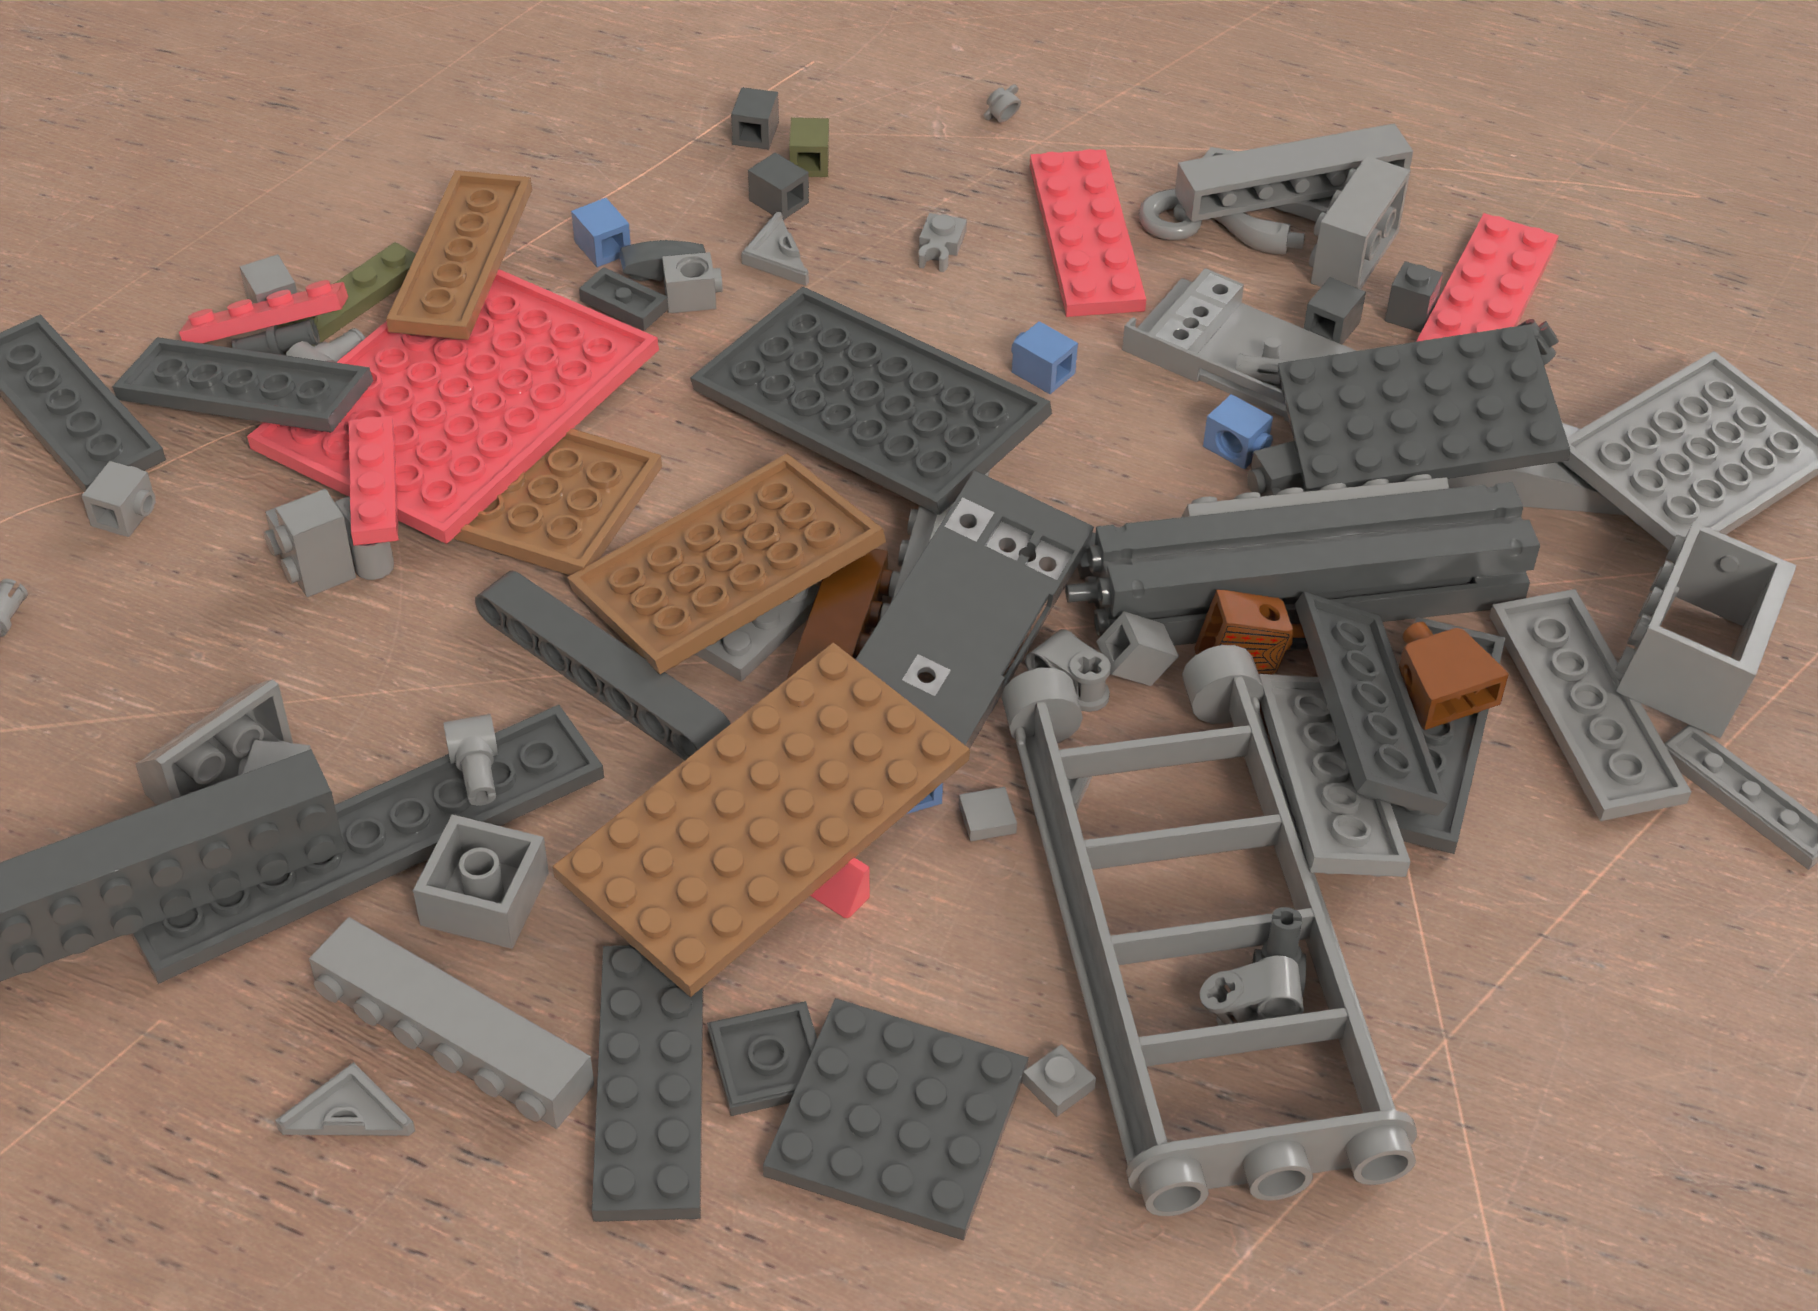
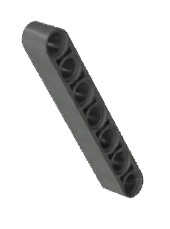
M516 571L507 572L475 597L477 610L492 627L683 760L689 758L731 724L724 713L667 673L659 674L645 658Z

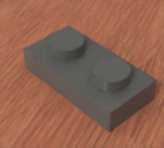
M605 267L579 288L581 302L642 331H645L669 309L667 296Z

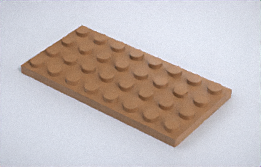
M833 642L554 864V877L689 997H692L846 866L850 860L860 854L968 762L970 749Z

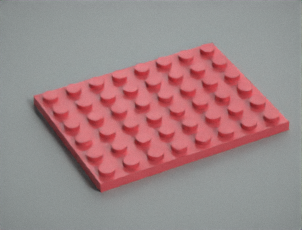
M498 269L469 340L393 333L388 331L386 321L336 362L369 367L374 381L332 433L263 422L247 436L250 449L350 497L349 420L370 416H392L395 434L398 521L447 544L461 532L462 527L472 522L480 511H484L497 499L499 494L501 495L508 489L512 482L516 481L523 472L525 473L565 437L571 428L573 429L659 351L658 337Z

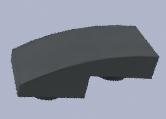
M659 240L621 247L619 257L623 273H627L630 277L640 281H647L649 279L662 281L664 276L663 256L706 253L703 244L676 240Z

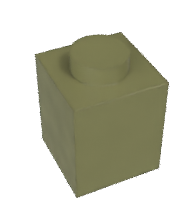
M791 117L790 162L809 172V177H828L829 118Z

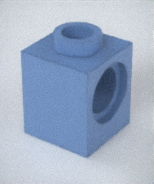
M1231 394L1207 416L1203 447L1245 470L1252 463L1254 451L1271 447L1273 436L1270 433L1273 416Z

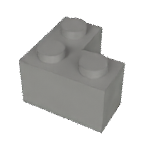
M326 489L265 512L269 525V530L264 531L267 546L273 556L281 555V565L290 584L297 582L306 597L356 578L344 516Z

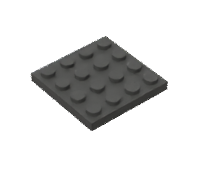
M835 998L764 1161L763 1176L964 1241L1020 1090L1023 1072L1027 1069L1029 1057Z

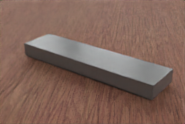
M1686 726L1664 743L1679 771L1808 870L1818 863V817L1705 732L1694 726Z

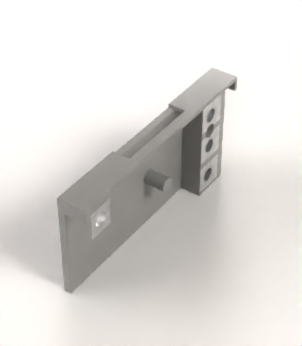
M1206 268L1193 282L1181 278L1138 328L1135 327L1136 318L1134 317L1124 326L1123 351L1194 382L1202 381L1285 417L1284 421L1289 422L1281 384L1262 382L1236 371L1238 354L1295 361L1356 351L1241 303L1244 284Z

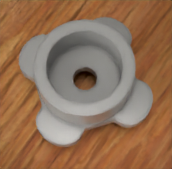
M1016 84L1011 85L1007 90L1002 87L998 88L987 99L989 108L984 114L986 120H991L995 117L999 122H1005L1018 111L1021 101L1015 95L1019 90Z

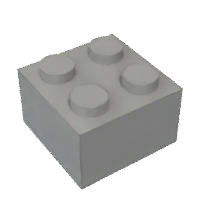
M452 814L413 889L420 926L513 949L549 874L544 837Z

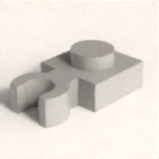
M928 214L919 237V268H924L929 260L939 261V271H946L949 255H958L967 231V219L951 217L949 215Z

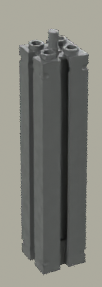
M1513 482L1496 483L1493 487L1478 485L1125 523L1122 527H1115L1114 525L1096 526L1095 544L1088 546V563L1092 576L1085 577V583L1066 585L1065 594L1068 603L1080 601L1095 603L1094 624L1097 636H1102L1125 611L1163 623L1173 645L1177 646L1195 644L1197 642L1216 590H1228L1279 598L1284 602L1290 623H1301L1295 603L1304 591L1379 615L1382 622L1491 610L1493 604L1526 598L1530 585L1526 571L1534 570L1540 543L1530 520H1523L1521 517L1524 506Z

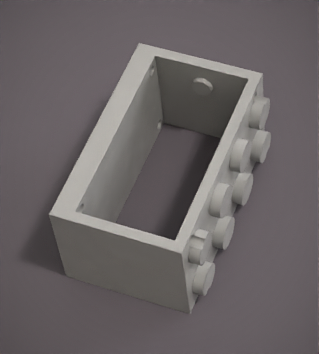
M1693 521L1686 537L1676 535L1666 556V559L1670 561H1665L1650 588L1652 592L1648 594L1638 616L1640 619L1638 618L1627 641V644L1634 646V649L1626 646L1615 671L1623 674L1616 692L1721 738L1756 676L1796 565ZM1675 597L1743 626L1731 657L1660 627Z

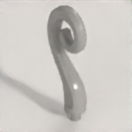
M1175 189L1156 192L1147 197L1141 203L1139 209V220L1144 230L1162 239H1187L1196 234L1202 224V220L1190 221L1175 195ZM1174 208V217L1182 222H1167L1161 219L1159 215L1165 210ZM1245 212L1214 218L1247 246L1261 252L1286 255L1288 248L1303 249L1305 233L1290 232V224L1254 218Z

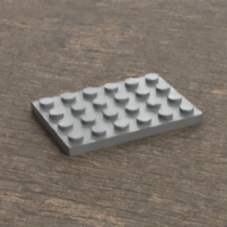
M1713 351L1568 436L1570 458L1569 461H1563L1573 472L1601 493L1603 497L1612 502L1669 550L1677 534L1686 537L1693 521L1726 535L1818 475V431Z

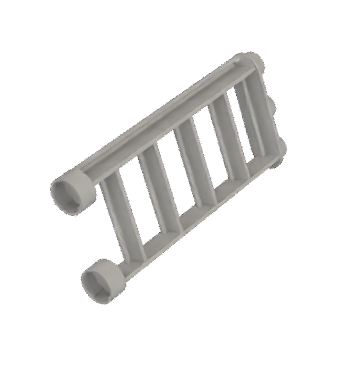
M1220 645L1208 648L1195 655L1186 664L1182 673L1184 686L1193 713L1201 721L1210 724L1233 722L1234 727L1061 750L1058 748V743L1071 737L1079 729L1083 719L1072 678L1066 672L1055 668H1037L1025 671L1013 678L1005 686L1002 694L1011 736L1016 740L1128 1165L1126 1173L1129 1185L1135 1192L1143 1195L1147 1211L1158 1216L1180 1215L1203 1204L1208 1197V1189L1248 1183L1250 1192L1255 1198L1269 1201L1280 1200L1298 1194L1307 1188L1313 1179L1312 1173L1351 1168L1355 1180L1366 1185L1392 1182L1410 1172L1416 1163L1412 1144L1417 1138V1128L1414 1119L1407 1113L1396 1111L1316 875L1309 871L1282 776L1260 715V703L1263 699L1264 691L1253 656L1246 649L1239 646ZM1244 757L1264 815L1261 817L1084 840L1067 780ZM1274 845L1294 908L1302 916L1299 940H1306L1329 1010L1138 1037L1119 965L1261 946L1269 939L1272 914L1110 936L1092 870ZM1339 1039L1363 1113L1167 1142L1148 1074V1066Z

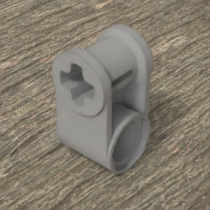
M1060 629L1026 655L1025 662L1028 671L1037 668H1055L1066 672L1072 678L1081 711H1098L1109 702L1110 691L1105 684L1111 670L1109 659L1104 654L1079 640L1072 632Z
M1270 956L1256 963L1229 971L1217 972L1211 975L1200 989L1201 1002L1208 1011L1216 1013L1218 1026L1234 1024L1229 1017L1231 1015L1235 1017L1237 1023L1302 1014L1304 1010L1299 967L1297 962L1286 956ZM1224 985H1227L1231 989V992L1228 993Z

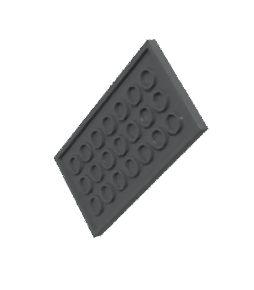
M804 286L690 377L695 391L938 515L955 502L974 470L985 475L1052 415L1049 400Z

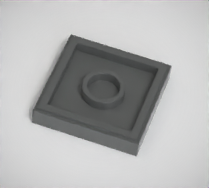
M806 1001L707 1023L708 1035L730 1116L790 1103L817 1041Z

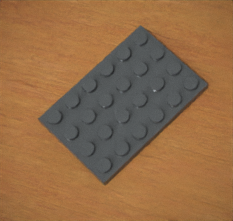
M1531 324L1278 363L1279 379L1305 492L1319 491L1322 487L1335 483L1346 484L1348 488L1363 486L1364 483L1375 479H1387L1389 483L1405 482L1406 479L1421 474L1431 475L1432 479L1445 477L1450 479L1569 461L1570 446Z

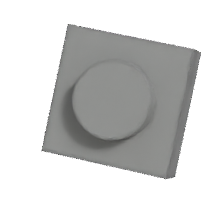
M1061 1044L1023 1072L1022 1083L1058 1117L1095 1089L1096 1077Z

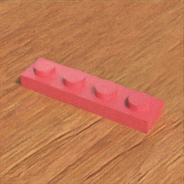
M329 280L318 281L308 285L305 288L306 291L291 294L290 290H281L267 296L266 301L252 304L250 299H245L230 304L227 307L228 310L217 313H213L212 309L197 311L188 316L189 320L179 331L182 341L202 344L341 310L349 296L344 282L330 284Z
M370 416L349 420L350 516L353 545L399 541L395 434L392 416Z

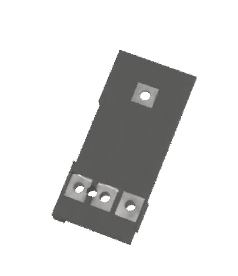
M974 470L856 660L970 749L1003 694L1005 686L1010 682L1087 551L1094 526ZM1047 601V606L1004 677V672ZM922 672H929L935 679L930 683H924L918 679V675Z

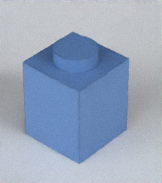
M607 198L571 211L574 242L596 267L620 259L621 247L631 245L629 223Z
M1039 321L1029 330L1020 333L1015 338L1011 347L1013 354L1012 373L1051 394L1076 373L1078 343Z

